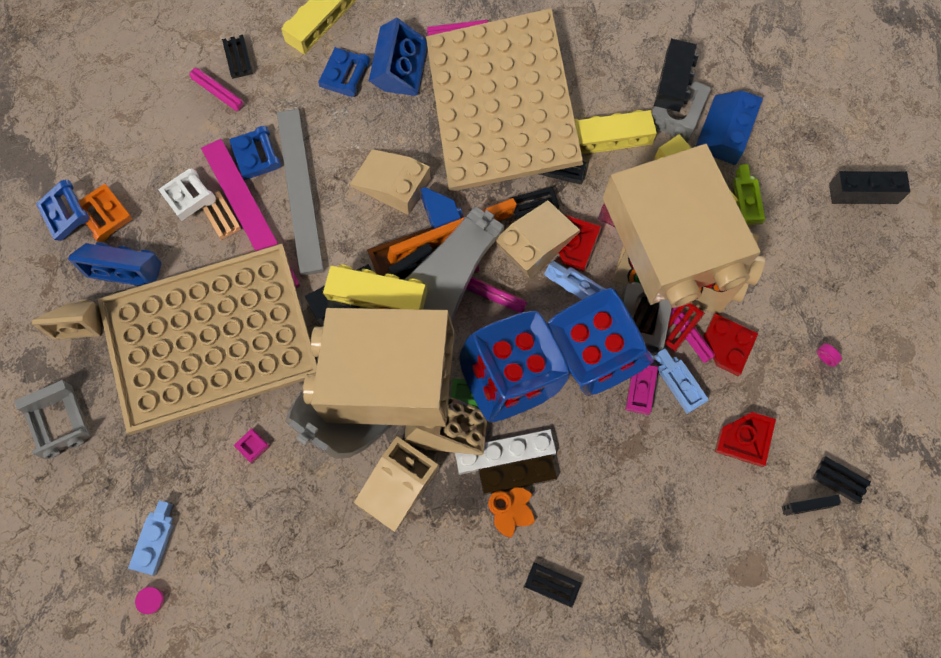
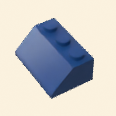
M395 18L380 26L369 82L384 92L411 96L418 95L427 50L426 38L399 18Z
M745 91L715 95L695 147L707 144L714 158L736 165L744 153L763 98Z
M100 242L96 244L85 243L70 254L68 258L86 278L142 286L157 281L162 265L161 261L152 251H133L125 246L114 248Z

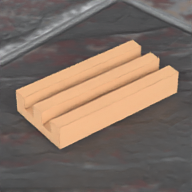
M220 191L215 192V202L220 201L234 227L230 229L215 202L212 204V207L226 230L223 233L207 205H204L202 208L220 240L240 231L241 228Z

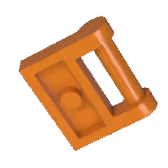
M103 184L78 201L82 209L89 216L86 224L94 233L93 237L97 242H105L112 233L133 220L106 184ZM92 205L107 223L103 227H100L89 213L88 208Z

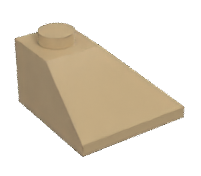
M82 299L78 303H68L33 319L32 325L52 340L101 336L102 317L100 308L92 300Z

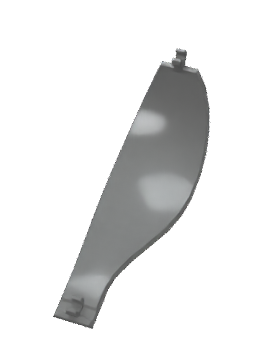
M476 206L472 208L446 240L404 279L405 281L417 279L426 285L428 292L423 310H448L452 322L476 266L504 231V225L495 220L492 213L487 210L484 212ZM303 388L293 401L285 419V422L299 433L296 440L305 446L308 443H312L335 459L350 458L364 451L392 426L325 423L313 406L305 403Z

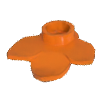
M516 487L508 492L496 491L489 498V509L495 515L494 525L505 537L512 538L515 526H529L535 522L532 511L526 505L532 496V493L528 490ZM500 499L505 502V507L498 508L496 506V501Z

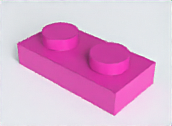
M649 365L646 369L630 378L625 406L626 411L645 415L651 413L658 367Z

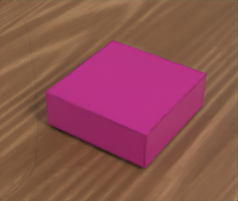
M253 428L233 445L251 464L270 447Z

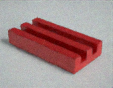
M691 303L678 307L669 319L667 332L686 307L690 308L670 336L665 339V344L674 351L679 349L705 314ZM696 312L697 315L694 317V319L691 321V323L688 325L685 331L681 334V336L678 338L675 344H673L672 341L674 340V338L677 336V334L680 332V330L683 328V326L686 324V322L689 320L692 314Z

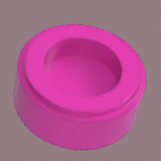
M824 343L817 349L819 358L828 366L836 367L842 361L840 353L829 344Z
M154 587L143 588L135 598V606L143 614H155L164 604L162 591Z

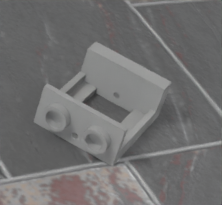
M695 81L692 82L691 86L688 85L687 90L691 91L688 101L692 102V106L684 119H673L668 115L667 109L655 106L652 117L656 130L674 135V137L680 134L684 140L689 141L711 87Z
M638 282L627 283L623 292V303L632 318L637 297H647L641 283ZM668 299L659 302L654 335L641 333L649 351L658 353L664 348L672 309Z
M60 380L14 401L17 410L25 414L37 448L32 451L33 455L42 459H51L58 456L60 451L67 448H76L82 445L84 440L91 438L73 387L64 380ZM63 400L73 427V433L52 442L40 410Z

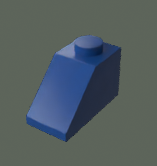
M426 187L421 188V199L433 229L464 218L461 208L456 207L454 200Z

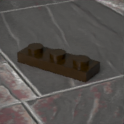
M552 454L478 470L483 495L557 480Z

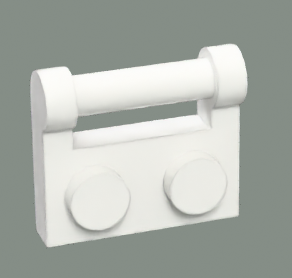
M194 169L186 170L158 189L181 221L204 205H212L216 200L213 192L207 190ZM186 184H192L199 195L193 198L185 188Z

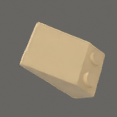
M372 149L351 181L350 187L409 215L421 196V188L426 187L430 181V167L411 157Z
M547 200L512 223L500 234L495 242L498 248L531 279L580 230Z

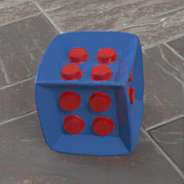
M613 287L586 297L561 311L547 322L565 357L570 373L586 396L610 389L640 373L654 362V358L647 349L638 327Z
M538 311L519 313L477 330L466 339L459 354L463 376L476 404L488 422H497L510 418L544 403L549 398L554 397L569 378L565 357L548 324Z

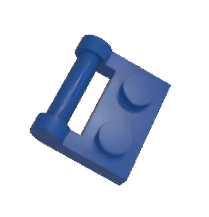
M335 47L318 81L319 87L354 97L357 92V84L365 67L369 66L371 59L365 54L358 55ZM352 65H357L349 83L344 84Z
M260 126L255 131L229 139L244 180L277 170L281 167V162L276 157L270 142V132L267 126ZM261 140L267 157V161L264 163L261 162L254 143Z
M67 179L57 183L36 203L53 239L62 241L76 227L89 220L87 212L82 209L73 192L74 187L71 181ZM63 194L74 213L72 216H70L61 198Z

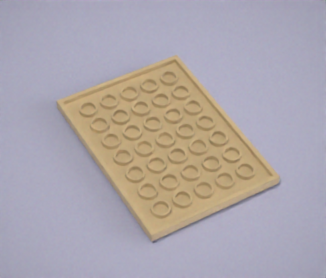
M552 8L426 36L450 192L583 165Z
M283 244L98 299L126 433L129 435L302 382L308 373H315L317 369L316 357L312 354L309 332Z

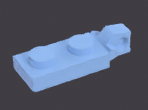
M555 261L548 265L544 273L551 281H555L566 291L573 293L582 300L605 289L572 267L569 269L564 268Z
M665 348L654 356L659 364L658 371L686 414L709 401L682 360L679 361L677 357L672 358Z
M159 500L154 513H149L128 569L153 576L157 574L174 526L172 525L173 518L169 517L173 504Z

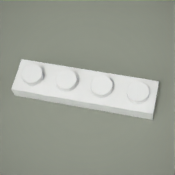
M550 429L486 442L483 455L455 453L459 475L491 466L551 454L554 456L556 455V450Z

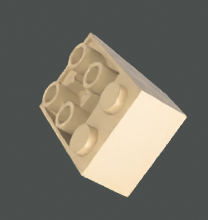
M449 396L446 427L406 425L403 440L425 450L483 455L487 420L479 408Z
M396 436L382 455L354 504L396 532L438 472L439 466Z

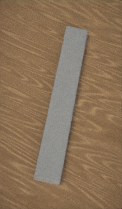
M299 109L277 112L300 275L322 273L324 268Z

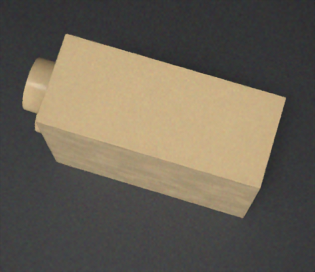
M707 144L610 175L603 201L650 305L668 299L672 308L680 307L701 296L699 288L716 282L720 291H726L743 284L750 278L747 269L761 251Z
M326 308L324 326L314 327L312 331L311 350L313 356L318 357L316 373H308L304 379L303 397L305 403L312 405L325 423L446 427L455 335L448 310Z

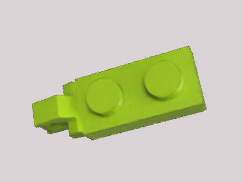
M748 164L739 165L736 170V177L733 179L734 193L738 199L737 205L747 225L763 224L765 222V214L758 179L750 176Z

